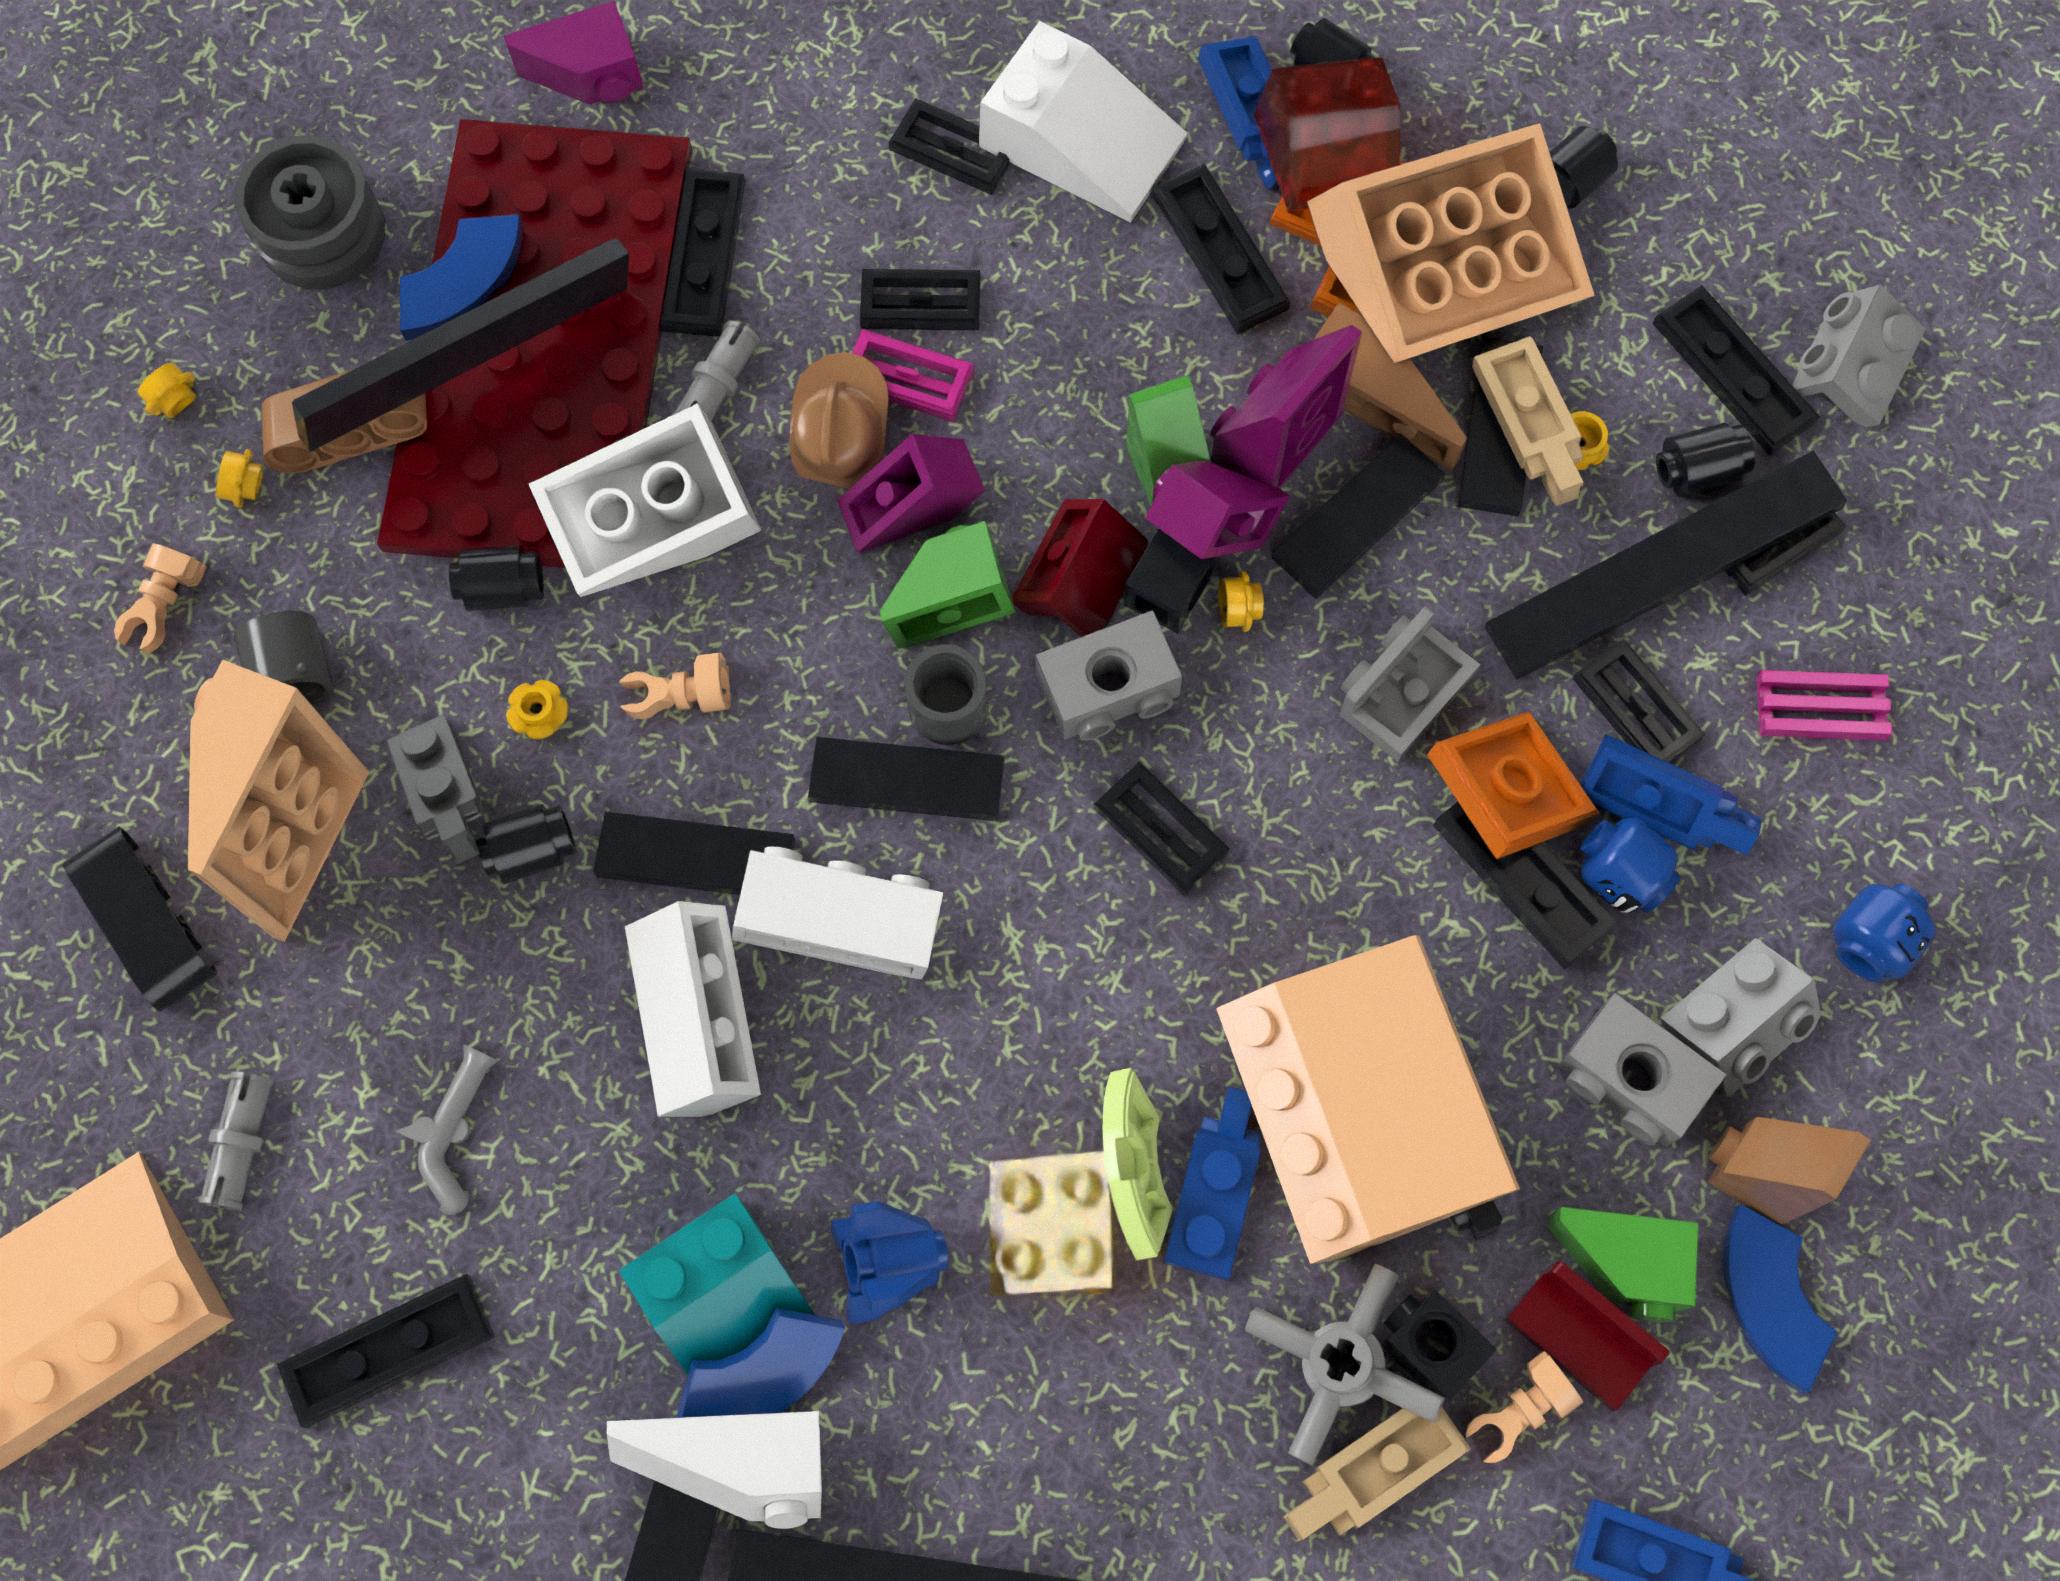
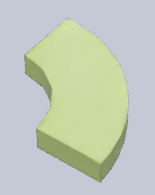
M1131 1068L1110 1072L1104 1096L1102 1130L1105 1166L1112 1200L1124 1236L1137 1261L1158 1256L1173 1209L1164 1190L1158 1165L1157 1132L1160 1117L1136 1073Z

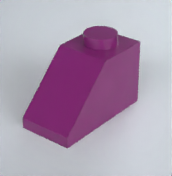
M615 1L504 35L519 77L590 105L599 101L607 103L619 102L627 98L633 90L644 87L633 49Z
M911 434L837 500L857 553H861L952 520L981 496L985 489L964 439Z
M1204 460L1172 464L1160 476L1154 486L1153 497L1155 499L1145 519L1200 559H1207L1261 548L1268 539L1290 495L1279 488Z

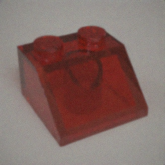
M1382 57L1272 68L1254 112V117L1288 211L1309 209L1307 203L1309 200L1342 182L1400 165V103Z

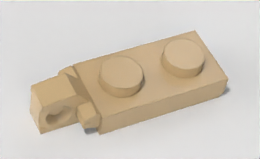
M1530 336L1475 356L1472 364L1474 373L1520 468H1524L1530 480L1542 477L1543 485L1555 506L1578 499L1580 486H1583L1584 482L1575 463L1581 462L1583 458L1579 446L1582 436L1533 338Z
M1443 1407L1435 1423L1401 1408L1316 1467L1315 1470L1317 1472L1303 1481L1312 1497L1284 1515L1283 1518L1298 1541L1304 1540L1328 1522L1332 1524L1338 1535H1342L1352 1527L1357 1529L1464 1455L1471 1448Z

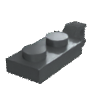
M445 714L386 740L414 820L424 838L429 841L440 836L443 845H446L456 865L479 855L480 852L469 822L482 817V814L486 812L458 740Z

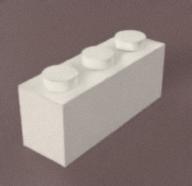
M766 847L764 853L750 850L733 924L732 940L916 979L924 977L929 966L943 892L929 889L930 883L915 876L901 874L893 875L891 881L866 876L867 870L864 867L846 861H830L828 867L802 862V854L782 847Z
M677 901L625 926L658 1117H702L712 1115L761 1095L726 907Z

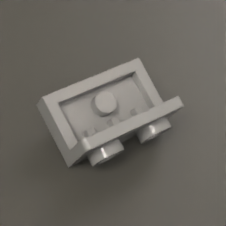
M1881 284L1855 292L1843 293L1828 305L1823 315L1824 321L1811 347L1803 354L1800 360V369L1792 383V386L1802 397L1823 392L1854 422L1864 427L1880 425L1926 330Z
M1427 606L1423 607L1412 621L1403 615L1383 638L1380 645L1386 650L1373 665L1369 664L1366 660L1361 661L1341 686V690L1346 693L1339 716L1397 762L1401 760L1474 677L1480 667L1477 661L1431 626L1436 613Z
M1755 938L1661 1018V1022L1666 1031L1726 1074L1717 1089L1729 1097L1744 1084H1751L1758 1080L1765 1073L1770 1062L1793 1042L1798 1043L1807 1038L1820 1019L1821 1011L1815 979Z

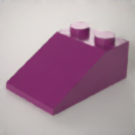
M1353 325L1347 326L1289 349L1274 367L1269 363L1265 364L1255 375L1248 387L1247 393L1249 397L1238 409H1235L1233 406L1228 407L1214 424L1210 436L1214 438L1211 461L1220 467L1280 489L1342 416L1362 331Z

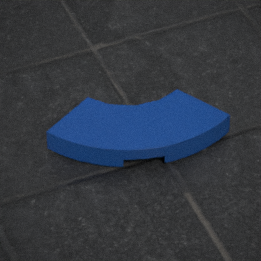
M519 215L459 219L455 240L440 260L424 271L400 277V331L405 341L413 340L477 308L498 287L503 288L520 254L523 239V223Z
M1740 1204L1735 1207L1729 1222L1725 1238L1723 1265L1725 1286L1728 1289L1734 1312L1743 1329L1741 1332L1757 1356L1773 1373L1802 1394L1809 1393L1837 1331L1815 1314L1801 1290L1797 1260L1803 1237Z
M775 1308L764 1332L744 1350L720 1360H692L676 1418L782 1413L811 1389L830 1364L845 1330L842 1321Z

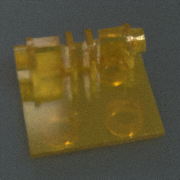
M1104 1151L989 1161L990 1296L1081 1290L1083 1294L1109 1293V1289L1115 1288L1114 1210L1107 1178Z

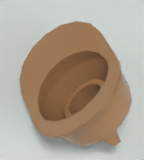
M847 352L829 354L810 364L798 379L793 396L789 448L791 462L800 477L850 489L882 461L885 450L889 406L887 382L879 368L865 357Z

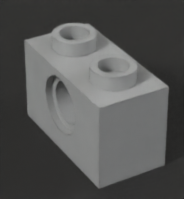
M1153 610L1036 654V676L1064 740L1079 735L1082 741L1099 738L1115 728L1116 724L1114 721L1134 713H1138L1142 719L1154 717L1171 708L1174 704L1173 698L1180 696L1182 674ZM1114 673L1124 678L1127 684L1119 690L1106 691L1098 687L1094 681L1103 674Z
M1616 993L1600 1008L1557 1066L1569 1075L1566 1079V1084L1578 1096L1596 1105L1603 1100L1624 1116L1621 1120V1125L1633 1137L1651 1146H1654L1658 1141L1666 1148L1683 1136L1726 1076L1724 1072ZM1624 1062H1635L1647 1071L1650 1077V1088L1648 1091L1636 1090L1625 1081L1622 1073Z

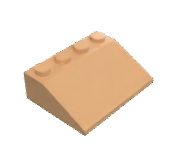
M1540 123L1342 182L1307 202L1326 261L1394 363L1595 296Z
M222 660L214 677L207 679L200 687L194 703L195 713L191 719L188 870L270 936L285 942L369 771L296 687Z
M1413 935L1280 980L1216 1008L1310 1264L1342 1259L1520 1190L1420 936Z
M139 1152L0 1238V1470L234 1321L146 1161Z

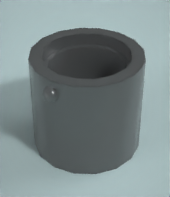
M292 610L271 612L249 620L235 631L234 642L241 667L296 687L311 705L323 702L333 694L334 684L317 622L311 614Z
M943 644L929 647L916 655L908 666L905 680L899 684V689L906 693L910 720L918 733L931 742L951 745L965 742L976 735L984 725L989 709L988 692L993 689V684L986 680L984 667L974 654L960 646Z

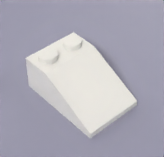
M1041 21L1038 22L980 102V148L996 156L1000 151L1007 155L1010 163L1130 223L1153 191V187L1157 185L1188 135L1183 128L1094 48Z
M698 404L529 483L575 590L580 597L707 557L762 531L713 423Z

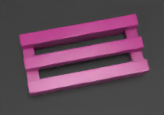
M865 329L861 330L852 354L863 356L876 365L883 377L947 397L944 400L886 381L889 402L954 422L956 419L959 405L966 394L967 385L975 372L974 364ZM868 349L955 376L953 384L919 374L917 370L901 365L893 366L865 356Z
M1761 670L1757 676L1759 736L1887 740L1892 735V722H1887V714L1891 711L1890 698H1886L1885 691L1889 687V675ZM1772 689L1870 693L1871 698L1772 694ZM1773 710L1872 714V721L1773 718Z

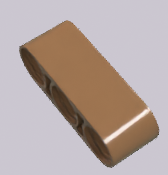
M352 370L272 395L262 403L263 462L268 468L277 472H307L422 435L427 429L425 393L312 452L307 449L298 436L292 402L294 399Z

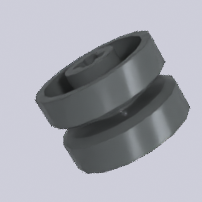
M316 135L289 136L269 144L246 163L235 184L234 207L244 230L252 243L256 245L266 266L285 283L307 290L334 288L356 279L375 262L385 241V216L356 157L338 142Z

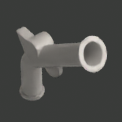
M464 1044L463 1061L434 1118L419 1117L411 1125L395 1131L420 1143L418 1149L419 1171L441 1205L439 1210L445 1215H455L462 1212L468 1206L470 1200L468 1191H463L445 1163V1153L450 1143H461L469 1136L470 1125L463 1117L487 1070L499 1062Z

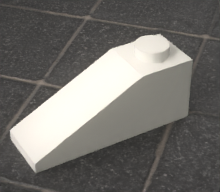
M819 1411L607 1421L610 1461L750 1522L765 1521V1524L772 1528H794L805 1524L807 1519L821 1518L822 1486Z

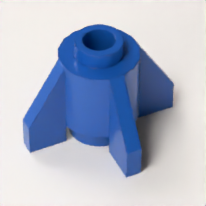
M875 1201L852 1205L850 1218L831 1220V1232L840 1251H843L844 1270L850 1287L847 1290L846 1317L850 1324L877 1320L891 1309L900 1307L924 1288L936 1286L939 1280V1272L947 1269L948 1252L945 1238L940 1230L933 1231L929 1221L925 1218L917 1217L882 1202Z

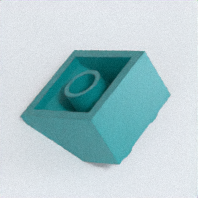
M736 1193L618 1270L651 1325L687 1375L692 1360H720L747 1348L764 1332L775 1308L815 1315L748 1208Z

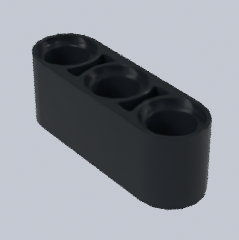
M119 826L63 862V867L139 991L157 1011L161 1012L216 976L217 970L214 965L208 967L197 952L202 949L201 944L182 914L177 917L165 901L171 898L151 865L146 867L136 856L134 851L139 849L137 843L127 831Z

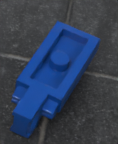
M1257 36L1202 45L1198 56L1199 63L1239 151H1242V155L1247 162L1256 160L1257 171L1268 190L1287 187L1295 169L1299 166L1293 154L1295 148H1297L1295 132L1298 125Z
M1607 734L1604 735L1580 783L1594 805L1624 819L1631 817L1639 818L1657 834L1692 850L1697 845L1711 849L1715 841L1748 855L1760 834L1762 819L1736 806L1738 797L1728 791H1724L1725 788Z
M1228 1087L1220 1121L1204 1117L1200 1132H1196L1163 1264L1226 1281L1230 1279L1261 1148H1258L1262 1132L1246 1128L1252 1107L1247 1091Z
M1596 1499L1589 1500L1570 1566L1571 1569L1604 1581H1755L1740 1575L1744 1559L1731 1554L1730 1548Z

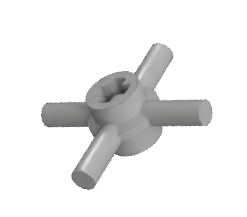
M1374 1264L1348 1322L1330 1323L1317 1330L1314 1334L1257 1306L1247 1321L1246 1332L1302 1359L1304 1377L1315 1395L1288 1454L1311 1466L1316 1461L1340 1406L1350 1407L1359 1405L1369 1400L1375 1394L1432 1423H1435L1442 1409L1445 1397L1386 1369L1383 1349L1373 1335L1399 1278V1275L1395 1272ZM1346 1347L1352 1348V1356L1360 1365V1370L1354 1377L1345 1372L1342 1381L1334 1380L1335 1371L1327 1362L1328 1358L1334 1351L1343 1356Z

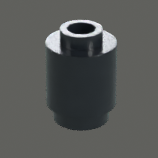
M1322 18L1315 25L1310 22L1306 23L1297 34L1290 49V53L1296 56L1293 69L1339 99L1345 95L1353 101L1358 100L1372 82L1380 65V60L1371 55L1372 48L1326 18Z
M1588 126L1576 128L1549 152L1567 209L1577 207L1618 169L1617 147L1613 139L1606 132Z
M1724 422L1668 437L1664 440L1662 452L1656 456V468L1661 483L1665 488L1673 487L1679 497L1739 482L1743 474L1752 472L1755 467L1754 445L1746 428L1742 425L1731 427Z
M522 545L462 549L459 554V562L450 563L449 584L453 599H462L467 611L528 607L529 600L543 599L544 575L539 551H524Z
M541 804L484 823L485 837L475 840L487 876L498 873L504 884L563 865L564 857L577 853L575 841L561 805L546 809Z

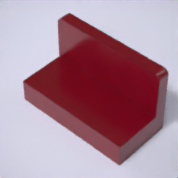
M1064 499L1012 596L1013 603L1018 609L1030 615L1057 616L1080 637L1105 628L1125 590L1126 581L1142 557L1148 545V540L1105 499Z
M1561 1261L1555 1262L1541 1273L1504 1320L1541 1352L1545 1351L1547 1355H1550L1561 1369L1611 1411H1617L1651 1367L1662 1364L1670 1354L1666 1347Z

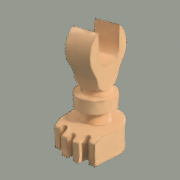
M152 543L142 565L143 568L153 573L150 581L143 580L138 589V592L143 594V596L119 617L114 629L116 640L126 645L135 627L139 624L147 623V633L139 648L147 654L158 649L164 641L166 634L167 605L174 606L179 595L174 592L177 583L188 587L197 586L207 566L189 555Z
M722 653L698 655L694 662L693 677H690L687 671L673 673L672 679L654 677L645 672L635 671L624 676L619 682L624 689L645 687L649 690L648 696L643 702L620 706L627 715L635 719L650 718L659 711L672 707L674 704L678 710L690 709L695 701H698L699 707L704 713L729 710L731 707L729 666H726V658L723 657ZM722 688L727 691L725 695L722 693Z
M1545 1351L1527 1363L1529 1380L1534 1385L1526 1392L1518 1388L1509 1395L1512 1401L1511 1404L1499 1412L1483 1413L1473 1417L1467 1424L1464 1433L1465 1438L1477 1432L1486 1424L1495 1425L1502 1434L1501 1445L1482 1461L1497 1463L1505 1459L1512 1452L1517 1436L1529 1425L1534 1430L1543 1425L1546 1420L1542 1415L1550 1409L1562 1419L1583 1403L1574 1386Z

